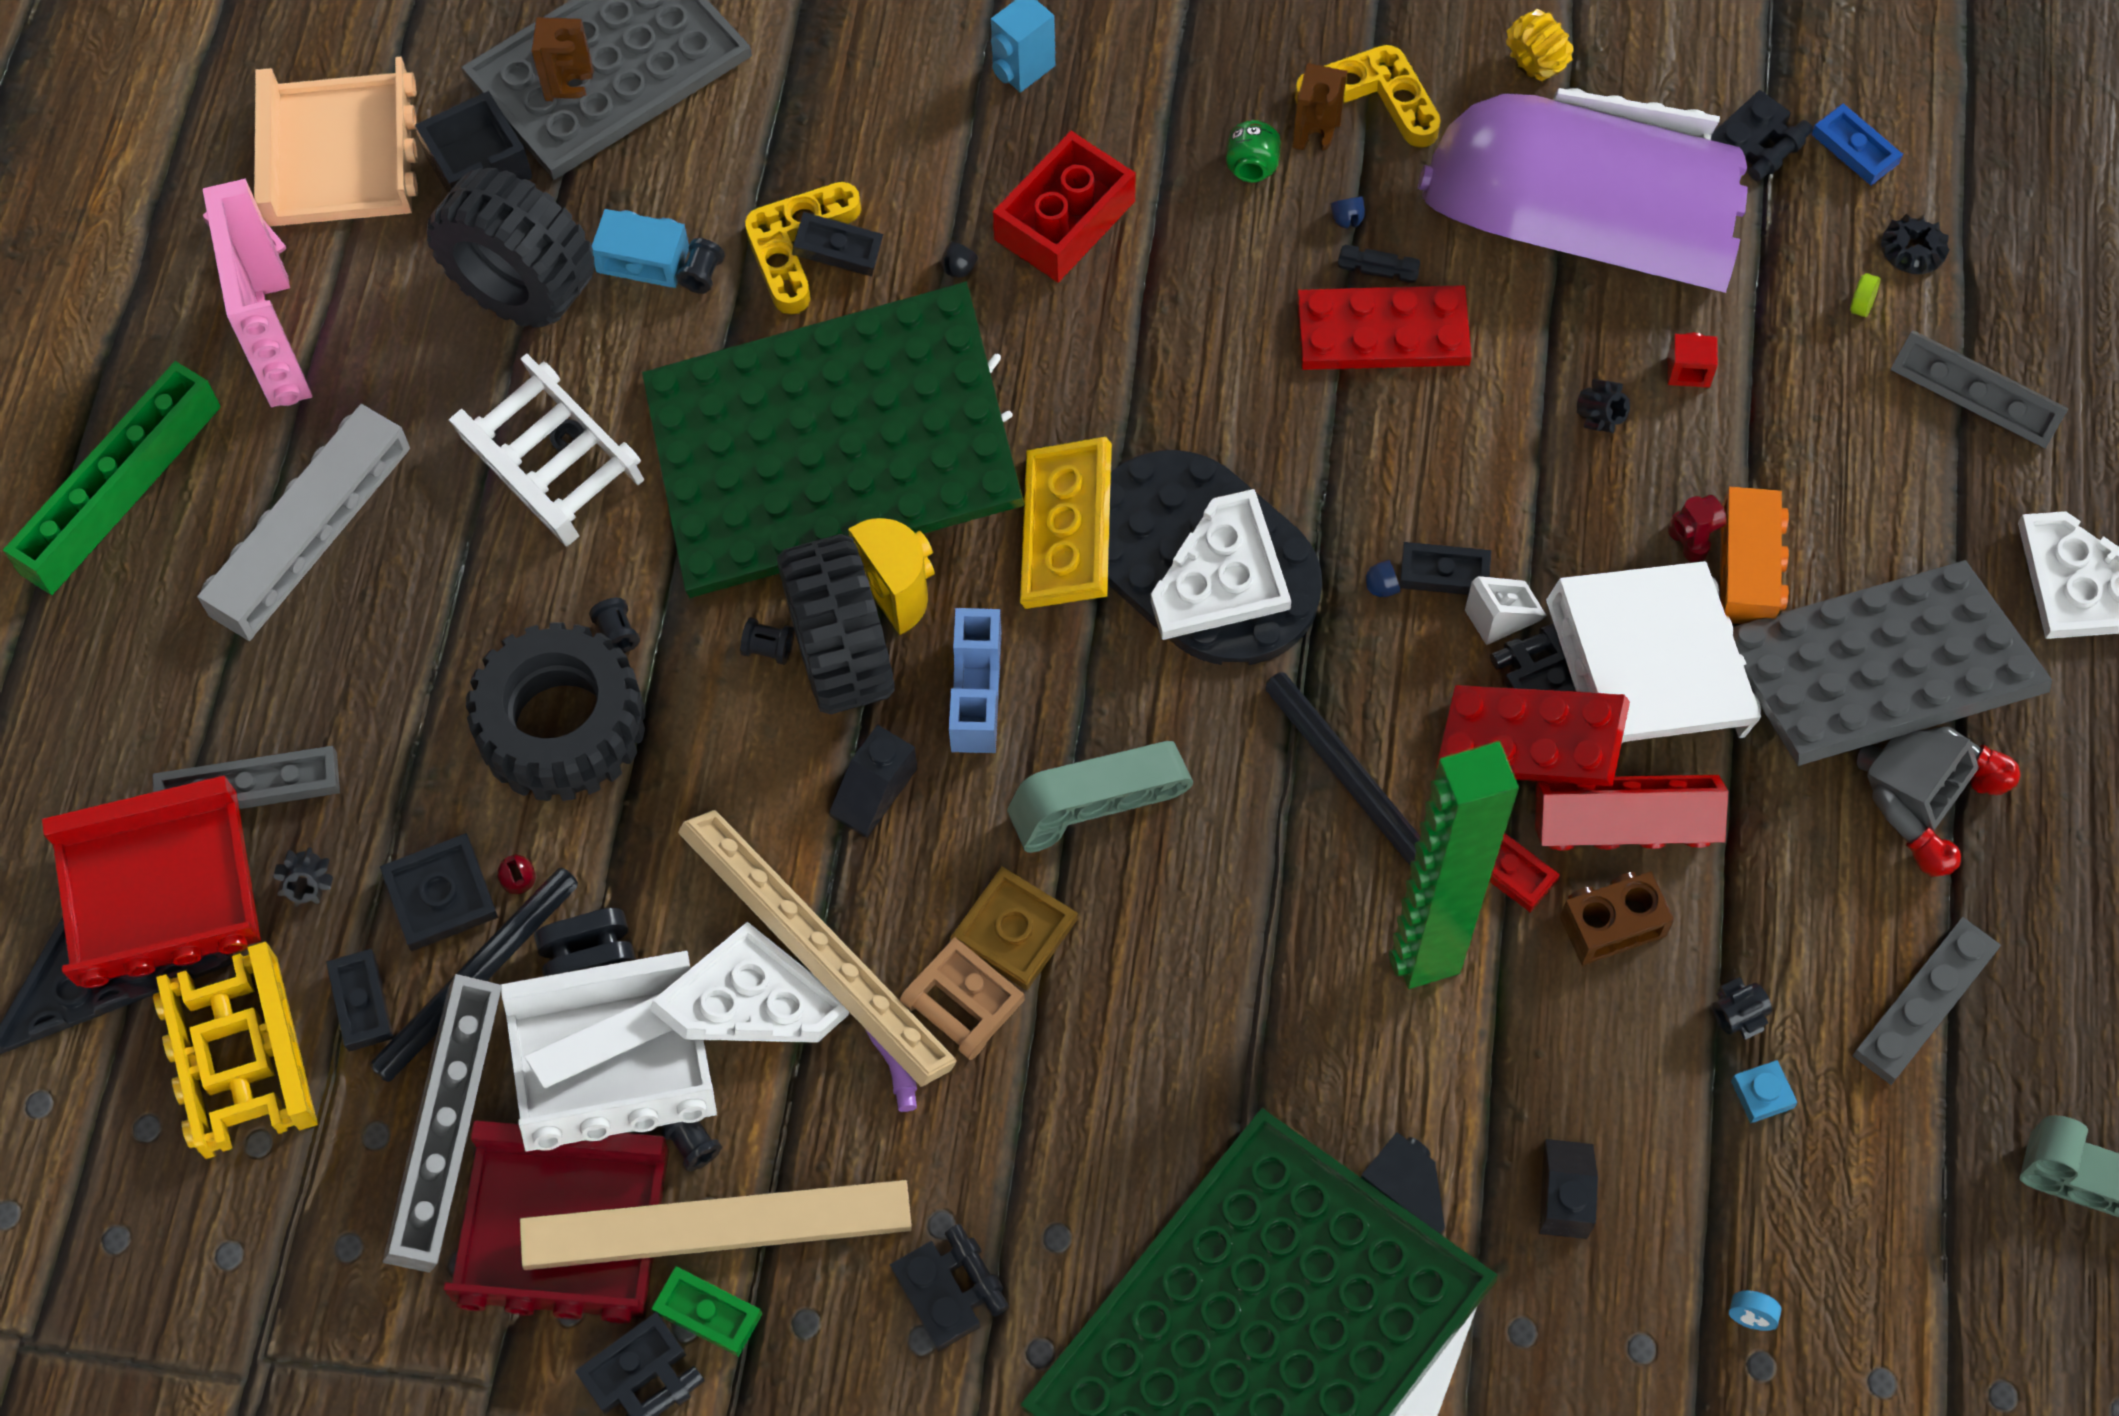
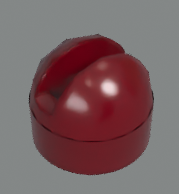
M517 854L508 856L501 861L498 867V880L502 888L508 893H525L535 883V869L532 863L524 856ZM518 865L523 878L515 882L510 867Z

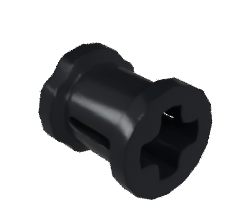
M695 238L689 244L688 250L690 255L685 266L678 270L676 280L681 286L691 292L706 294L712 288L713 282L711 277L716 266L722 264L725 252L719 245L708 239Z
M609 598L594 605L590 609L589 616L592 623L598 625L600 633L612 640L614 648H620L623 653L635 649L641 640L639 634L631 628L626 615L629 610L626 600L622 598Z
M749 617L741 637L740 654L747 657L752 653L775 658L778 664L785 665L793 646L794 627L785 625L783 629L759 624L758 619Z
M699 1121L664 1125L661 1129L663 1137L666 1140H672L684 1157L683 1166L688 1172H693L706 1166L719 1155L723 1148L717 1139L712 1140Z

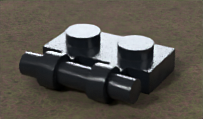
M1759 90L1712 132L1711 140L1740 147L1746 161L1752 164L1748 169L1749 176L1755 181H1760L1766 175L1774 174L1782 166V160L1789 153L1798 152L1806 144V138L1812 133L1813 128L1806 120H1801L1795 127H1787L1786 124L1789 121L1791 112ZM1769 139L1776 143L1772 148L1764 149L1762 147Z
M1554 624L1540 628L1539 634L1523 641L1516 638L1506 642L1503 649L1490 654L1491 662L1496 670L1509 665L1516 668L1515 671L1506 674L1504 683L1507 688L1576 692ZM1544 650L1552 654L1537 662H1533L1530 657Z
M957 1224L945 1232L944 1235L953 1248L945 1255L941 1256L931 1240L890 1264L893 1275L938 1352L980 1328V1322L973 1312V1309L985 1303L993 1317L1002 1314L1009 1308L1007 1301L1001 1293L1004 1288L996 1274L991 1275L979 1256L982 1252L974 1237H968L961 1224ZM962 1266L974 1284L970 1290L962 1293L951 1272Z
M657 1312L575 1370L604 1414L622 1403L628 1412L625 1416H659L675 1403L679 1406L691 1398L689 1393L705 1382L695 1366H692L677 1377L671 1366L686 1356V1354ZM658 1376L665 1387L640 1404L634 1393Z

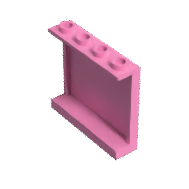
M246 179L203 188L226 314L270 407L279 405L289 406L300 400L312 398V392L270 300L266 301L265 294L289 289L290 284L286 270Z

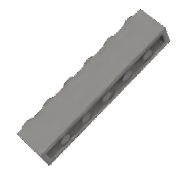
M360 404L352 415L346 416L341 421L338 431L330 441L314 453L311 463L302 474L290 481L284 491V495L274 507L261 515L257 527L246 540L233 548L229 560L218 573L210 576L205 581L201 593L197 597L208 616L250 641L410 450L402 427L363 404Z
M455 974L448 987L382 1263L428 1273L437 1265L502 988L500 984Z

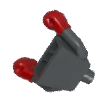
M1948 726L1919 730L1892 738L1884 749L1873 745L1864 746L1857 757L1858 768L1868 772L1867 777L1873 790V801L1886 820L1907 841L1906 846L1912 851L1914 860L1920 870L1931 877L1950 875L1960 866L1961 853L1959 848L1951 841L1939 838L1934 833V830L1969 781H1971L1972 788L1978 793L1998 796L2015 788L2021 777L2018 763L2010 756L1990 749L1985 745L1977 746L1970 739Z

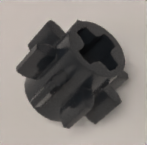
M1593 379L1592 387H1588L1580 392L1577 399V414L1586 419L1584 423L1585 429L1613 433L1615 425L1626 421L1630 411V398L1621 393L1622 383Z
M310 847L306 851L296 854L288 850L284 860L285 865L276 864L273 878L281 881L277 895H285L294 902L296 907L300 903H306L311 900L315 904L320 903L322 890H330L333 876L325 873L330 860L328 858L321 859L313 853Z
M1740 977L1720 986L1721 991L1716 993L1719 1000L1712 1004L1714 1016L1720 1027L1727 1034L1740 1031L1744 1040L1764 1031V1026L1769 1024L1766 1016L1772 1014V1005L1765 990L1758 983L1745 986Z

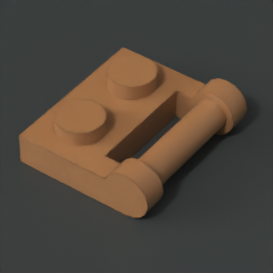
M954 937L907 987L900 998V1002L910 1011L918 1010L960 1046L959 1052L969 1060H972L982 1051L994 1033L1025 1001V994ZM935 985L980 1022L972 1031L927 995Z

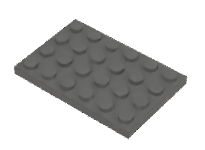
M570 0L542 18L582 19L594 68L593 79H573L568 85L570 87H584L586 90L585 96L577 99L554 98L553 101H545L532 54L536 22L476 57L461 68L464 77L479 94L487 91L490 92L519 141L552 179L555 180L752 57L751 46L708 0Z
M1966 560L1779 613L1776 619L1762 618L1733 627V638L1739 654L1745 659L1746 664L1744 668L1752 692L1759 698L1762 710L1797 766L2050 692L2052 684L2049 674Z

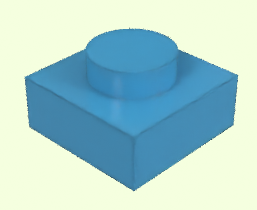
M1778 1060L1735 1074L1731 1080L1750 1124L1794 1109L1798 1103Z

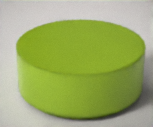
M1868 273L1861 276L1850 305L1852 314L1865 318L1868 316L1877 295L1880 277Z

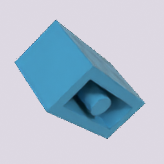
M1015 0L991 18L992 68L999 80L1003 83H1010L1016 90L1022 92L1055 67L1054 15L1037 0Z
M605 209L592 243L596 273L672 288L677 286L676 274L683 267L689 251L685 224L677 223L669 218L655 219L640 216L628 210L619 212Z

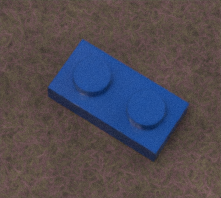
M1844 103L1815 124L1811 134L1869 185H1873L1895 168L1903 156L1897 148Z

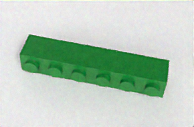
M177 361L171 364L3 549V552L19 575L50 595H53L221 408L208 380Z

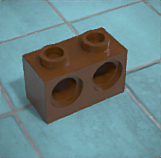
M1652 871L1636 876L1635 872L1625 873L1613 879L1609 886L1594 890L1593 887L1579 889L1568 896V900H1566L1560 915V919L1582 966L1667 937L1674 922L1673 915ZM1626 902H1639L1644 906L1646 912L1635 913L1627 907ZM1595 916L1603 922L1604 927H1591L1585 923L1583 917Z

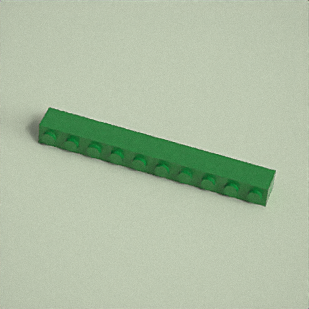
M1500 741L1440 758L1435 779L1430 782L1431 795L1429 801L1425 802L1426 815L1424 821L1420 823L1421 835L1419 841L1415 843L1416 855L1414 861L1410 863L1411 875L1410 879L1406 880L1407 891L1405 898L1401 900V915L1397 916L1398 928L1397 932L1393 933V949L1389 950L1393 971L1397 977L1403 975L1408 989L1461 974L1519 788Z

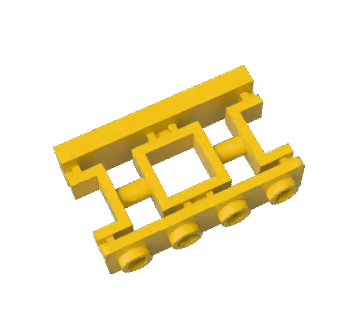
M266 941L249 946V955L242 956L240 953L232 956L236 977L195 989L194 980L186 970L177 973V977L170 979L166 974L156 977L159 992L153 994V1001L160 1020H166L169 1033L162 1037L163 1046L168 1060L171 1063L175 1062L178 1077L172 1078V1086L179 1105L185 1104L188 1120L182 1121L183 1135L190 1149L195 1147L205 1159L215 1157L216 1150L221 1149L224 1152L232 1149L227 1127L269 1114L271 1124L278 1134L288 1131L287 1128L294 1125L299 1131L318 1125L278 959ZM252 973L255 976L266 1022L262 1024L261 1016L254 1007L233 1014L230 999L255 992L251 978ZM181 995L183 1003L191 1012L211 1006L214 1020L189 1027L193 1046L190 1045L180 1001ZM249 1029L256 1061L215 1074L208 1042ZM273 1056L285 1101V1109L282 1108L281 1100L274 1092L253 1099L250 1083L275 1075L270 1058ZM200 1079L203 1088L210 1096L231 1089L234 1101L232 1106L209 1113L213 1132H210L199 1084Z

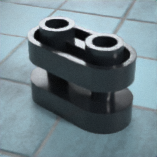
M618 908L600 909L557 921L538 929L534 934L538 955L544 958H554L542 967L543 976L636 960L633 945L627 941H617L628 933L624 911Z

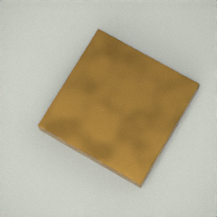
M1002 866L952 934L950 940L952 941L956 937L999 974L1028 991L1078 920V913Z

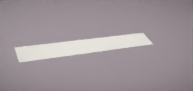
M655 996L524 1057L545 1089L673 1029L651 1012L652 1001L657 997Z

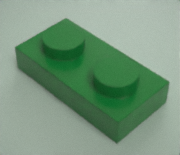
M675 1266L652 1307L653 1313L657 1312L661 1318L737 1357L740 1356L762 1316L761 1309Z

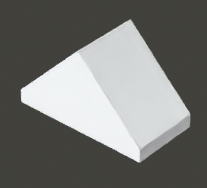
M1478 576L1471 583L1465 611L1486 645L1533 625L1547 616L1525 581Z

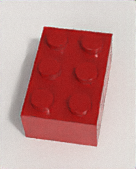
M1070 131L993 210L994 240L1059 283L1134 204L1136 173L1073 131Z

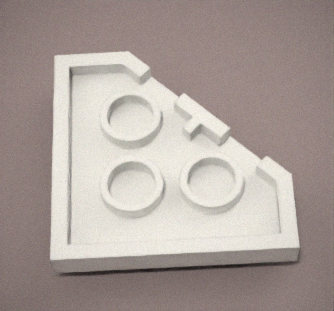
M1255 489L1213 498L1205 509L1204 516L1193 533L1189 534L1174 557L1173 564L1162 581L1159 580L1152 591L1151 605L1162 640L1291 609V599Z
M2066 511L2023 514L2018 522L2045 638L2119 634V547L2105 537L2099 540L2079 526L2081 521Z
M748 922L653 999L651 1012L685 1040L819 1042L849 1015V1011L811 972Z

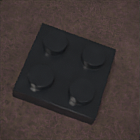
M467 833L380 866L411 952L499 918Z

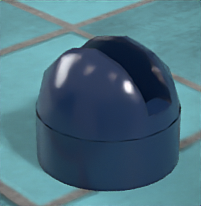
M1363 197L1349 198L1330 203L1334 221L1340 227L1348 229L1350 222L1352 227H1357L1362 222L1365 215Z
M1389 559L1375 564L1368 570L1366 585L1371 594L1381 598L1401 592Z

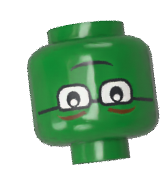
M1259 120L1245 121L1237 124L1231 130L1228 137L1226 151L1228 169L1239 179L1249 183L1259 182L1275 173L1279 164L1281 147L1279 133L1271 125Z

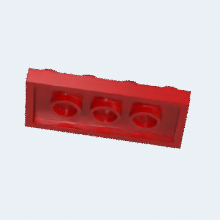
M1465 285L1298 290L1297 303L1302 370L1470 366L1472 353Z
M1455 685L1436 768L1440 758L1500 741L1516 780L1613 786L1630 701L1625 694Z

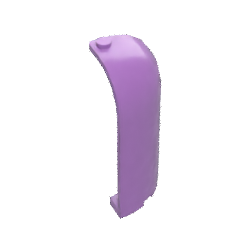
M1501 94L1473 104L1447 127L1433 154L1430 166L1424 165L1422 168L1418 189L1423 190V199L1435 211L1483 231L1726 293L1740 239L1732 237L1736 216L1743 217L1746 209L1747 186L1740 185V179L1747 170V164L1740 147L1537 95Z

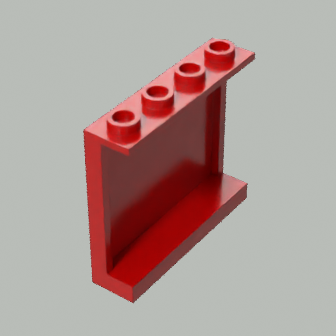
M225 775L42 819L44 836L53 845L69 957V964L62 966V971L76 986L84 988L99 987L107 984L110 978L126 974L133 977L145 976L153 973L155 967L172 963L175 965H190L202 959L201 956L217 952L235 954L246 950L250 944L261 942L237 792Z

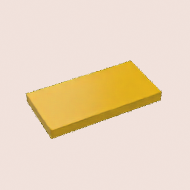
M1107 437L1026 450L1020 603L1025 609L1107 597L1112 447Z

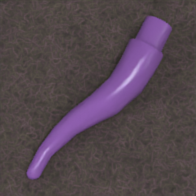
M866 1030L870 1040L889 1065L893 1082V1093L897 1097L898 1110L900 1112L915 1110L917 1108L915 1091H917L916 1081Z

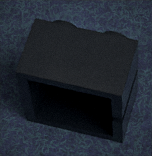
M489 91L415 124L423 152L447 193L453 189L467 172L481 168H497L499 172L508 171L514 173L516 178L521 180L533 178L523 145Z

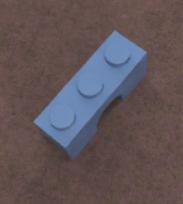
M955 608L953 644L954 687L953 689L951 688L949 717L951 752L996 753L1002 635L1000 609Z

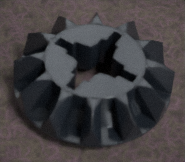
M1906 213L1900 220H1892L1883 233L1881 248L1886 259L1897 269L1911 274H1926L1938 269L1946 260L1950 250L1948 248L1949 235L1940 231L1939 222L1935 224L1927 222L1924 214L1916 219L1911 218ZM1922 237L1925 239L1922 246L1918 244L1906 249L1910 238L1912 240Z

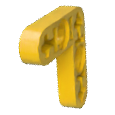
M1390 45L1379 46L1325 65L1326 67L1346 70L1348 73H1354L1361 78V81L1357 84H1346L1344 103L1378 92L1403 138L1409 144L1415 147H1427L1437 140L1441 121L1440 116L1400 49ZM1393 66V79H1391V73L1388 69V67ZM1302 74L1297 80L1295 93L1296 103L1304 74ZM1399 90H1407L1415 98L1409 102H1400L1393 94ZM1417 112V120L1419 121L1421 126L1414 127L1416 119L1415 113ZM1429 126L1428 130H1423L1422 128Z
M839 182L759 207L747 215L745 226L748 241L773 303L779 311L785 314H797L805 310L810 302L807 278L798 257L792 255V242L796 239L800 222L792 218L793 214L798 210L807 209L812 211L814 215L845 224L853 222L860 215L861 204L859 191L850 183ZM843 199L848 206L841 207L836 201ZM824 204L827 214H821L820 205ZM781 217H785L787 227L782 226ZM766 224L770 231L763 233L759 226ZM774 254H784L789 258L788 262L781 267H771L766 263L767 259ZM790 280L791 287L797 293V296L790 298L785 293L783 281Z

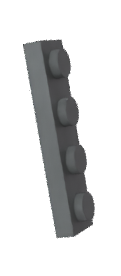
M1914 330L1911 331L1890 369L2045 449L2069 409Z
M333 746L153 774V792L225 775L237 792L239 809L340 793L337 752Z
M1962 917L1858 1047L1853 1057L1892 1085L1998 951L2001 944Z

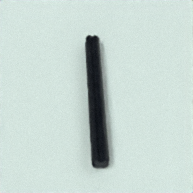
M1278 672L1266 682L1265 688L1268 694L1410 865L1411 861L1415 859V843L1419 841L1420 835L1288 675L1284 672Z
M562 867L558 868L456 974L488 981L578 887L576 878L568 870ZM454 976L371 1061V1069L382 1080L386 1082L392 1081L437 1034L447 990Z

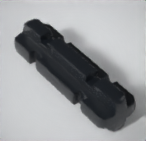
M1343 245L1339 254L1338 267L1349 271L1359 268L1361 269L1360 273L1393 279V276H1399V281L1415 283L1419 275L1420 260L1406 256L1401 260L1398 259L1396 254L1366 248L1365 252H1361L1359 247Z

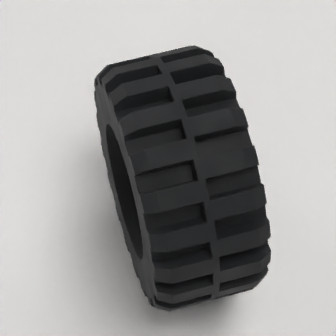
M481 168L467 172L428 219L427 242L429 248L433 249L434 259L437 264L443 266L447 277L450 280H454L464 294L470 295L477 300L478 305L486 310L494 311L498 317L506 321L509 319L514 320L517 325H531L533 328L559 321L591 280L594 272L592 245L590 241L585 240V231L580 224H576L572 220L571 213L565 207L561 208L554 201L555 198L546 191L543 193L535 187L534 183L527 179L521 180L516 178L514 173L508 171L499 172L497 168Z
M839 534L784 549L777 557L778 568L801 655L820 712L831 715L887 699L895 690L892 668L868 578L853 538Z
M564 622L549 623V629L539 630L538 625L525 628L526 634L518 638L511 634L501 641L503 647L498 652L491 649L482 659L485 666L484 670L478 668L474 671L470 680L473 690H470L466 696V708L469 712L467 721L470 731L485 764L489 765L492 774L501 783L509 782L512 791L524 796L528 795L529 791L532 790L536 800L550 801L552 795L560 794L562 801L576 799V792L586 789L590 795L601 790L599 783L606 778L613 782L622 774L620 765L622 762L631 764L638 753L635 743H640L643 740L645 727L642 720L646 717L645 706L634 670L630 667L628 658L620 648H614L611 639L602 633H596L592 637L589 627L576 624L570 630L566 629ZM557 686H576L591 692L597 697L596 706L588 720L578 729L567 735L556 738H537L521 732L516 727L524 706L534 696L546 689Z

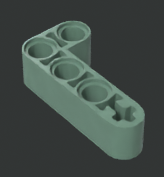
M1164 741L1035 773L1020 784L1007 808V813L1024 850L1033 853L1046 849L1058 842L1068 825L1175 798L1189 790L1193 785V780L1176 744L1173 741Z
M2057 1115L2045 1117L2030 1133L2020 1174L2021 1182L2036 1190L2119 1217V1153L2086 1143L2088 1128L2080 1121Z

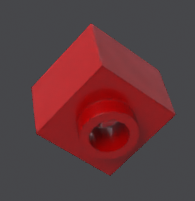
M1696 332L1674 334L1667 356L1668 385L1710 388L1718 366L1717 336H1704Z

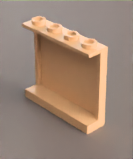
M395 57L396 73L278 84L272 68L256 70L254 199L263 220L269 227L412 213V197L418 196V184L415 172H411V163H417V148L414 138H411L410 130H416L415 124H417L415 108L413 105H410V97H416V83L413 72H406L402 57Z

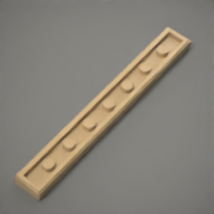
M716 810L683 822L678 832L682 838L921 1087L952 1070L957 1062L954 1056Z
M907 1180L520 1218L522 1267L524 1270L911 1231L912 1228Z

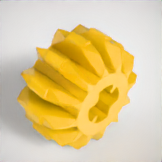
M1539 9L1528 12L1514 21L1507 30L1508 38L1506 39V44L1512 51L1510 56L1516 59L1518 67L1525 69L1529 77H1535L1540 81H1544L1555 74L1558 75L1572 61L1571 53L1574 49L1573 45L1568 41L1569 34L1563 31L1561 23L1554 21L1552 14L1548 12L1544 14Z

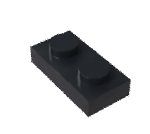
M803 212L792 255L872 277L883 234Z
M1404 542L1400 588L1469 595L1471 583L1478 576L1490 577L1491 550Z
M368 949L326 961L343 1043L347 1051L350 1052L392 1040L394 1035L376 955L373 950Z

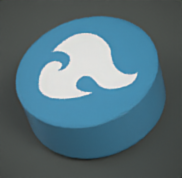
M1746 1290L1733 1295L1729 1315L1735 1322L1745 1327L1760 1331H1770L1778 1327L1782 1308L1772 1297L1760 1292Z

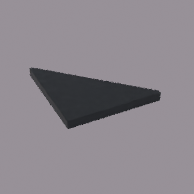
M62 916L0 1024V1054L150 997L159 992L156 979L158 976L166 974L170 979L177 977V973L186 970L192 979H196L232 965L233 954L217 952L201 956L202 959L194 964H167L155 967L153 973L145 976L133 977L126 974L110 978L109 982L103 986L84 988L76 986L62 971V966L69 964Z

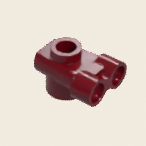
M1711 494L1703 498L1694 496L1687 499L1681 511L1676 512L1672 516L1668 527V534L1672 539L1680 541L1684 545L1683 554L1688 561L1695 563L1706 559L1711 547V542L1708 541L1710 533L1726 525L1727 518L1720 501Z

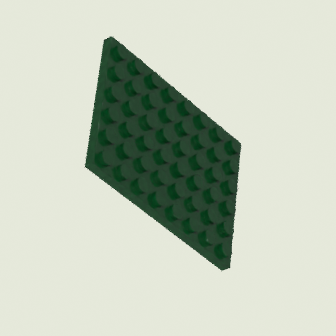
M967 281L642 372L684 587L689 598L779 574L777 557L784 549L839 534L849 536V528L866 520L876 518L891 519L906 525L914 533L921 531L924 534L1025 506Z
M1261 1108L1020 1405L1022 1410L1029 1416H1394L1495 1284L1497 1274Z

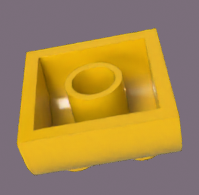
M876 518L860 522L848 529L849 536L853 538L857 546L873 598L898 634L901 635L913 628L926 611L928 603L926 579L935 575L934 568L928 559V556L933 554L932 548L921 531L914 533L909 527L898 521Z

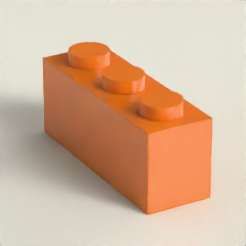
M1729 486L1722 503L1727 522L1725 526L1721 527L1720 601L1724 613L1733 624H1744L1762 618L1776 619L1779 611L1786 610L1789 595L1788 585L1781 584L1782 572H1786L1789 557L1788 546H1782V534H1785L1787 531L1789 519L1788 508H1782V491Z

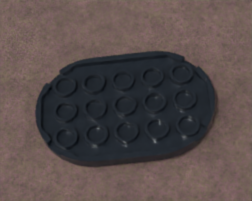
M1163 450L1150 452L1119 465L1111 471L1108 585L1159 630L1151 605V593L1159 580L1162 581L1173 564L1174 557L1189 534L1193 533L1204 516L1205 509L1213 498L1252 490V488L1221 463L1204 455L1188 451ZM1258 493L1256 495L1291 599V609L1169 638L1173 644L1184 652L1209 663L1222 665V661L1248 662V665H1253L1273 659L1288 651L1300 641L1311 627L1319 608L1322 575L1319 560L1312 545L1294 524Z

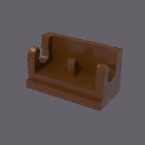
M536 17L532 54L545 101H553L554 98L577 99L585 96L586 90L584 87H570L568 85L573 79H593L594 68L582 19Z
M1307 63L1297 99L1293 148L1304 150L1309 142V135L1312 133H1320L1324 137L1321 141L1322 151L1330 147L1336 126L1340 127L1342 121L1348 71Z

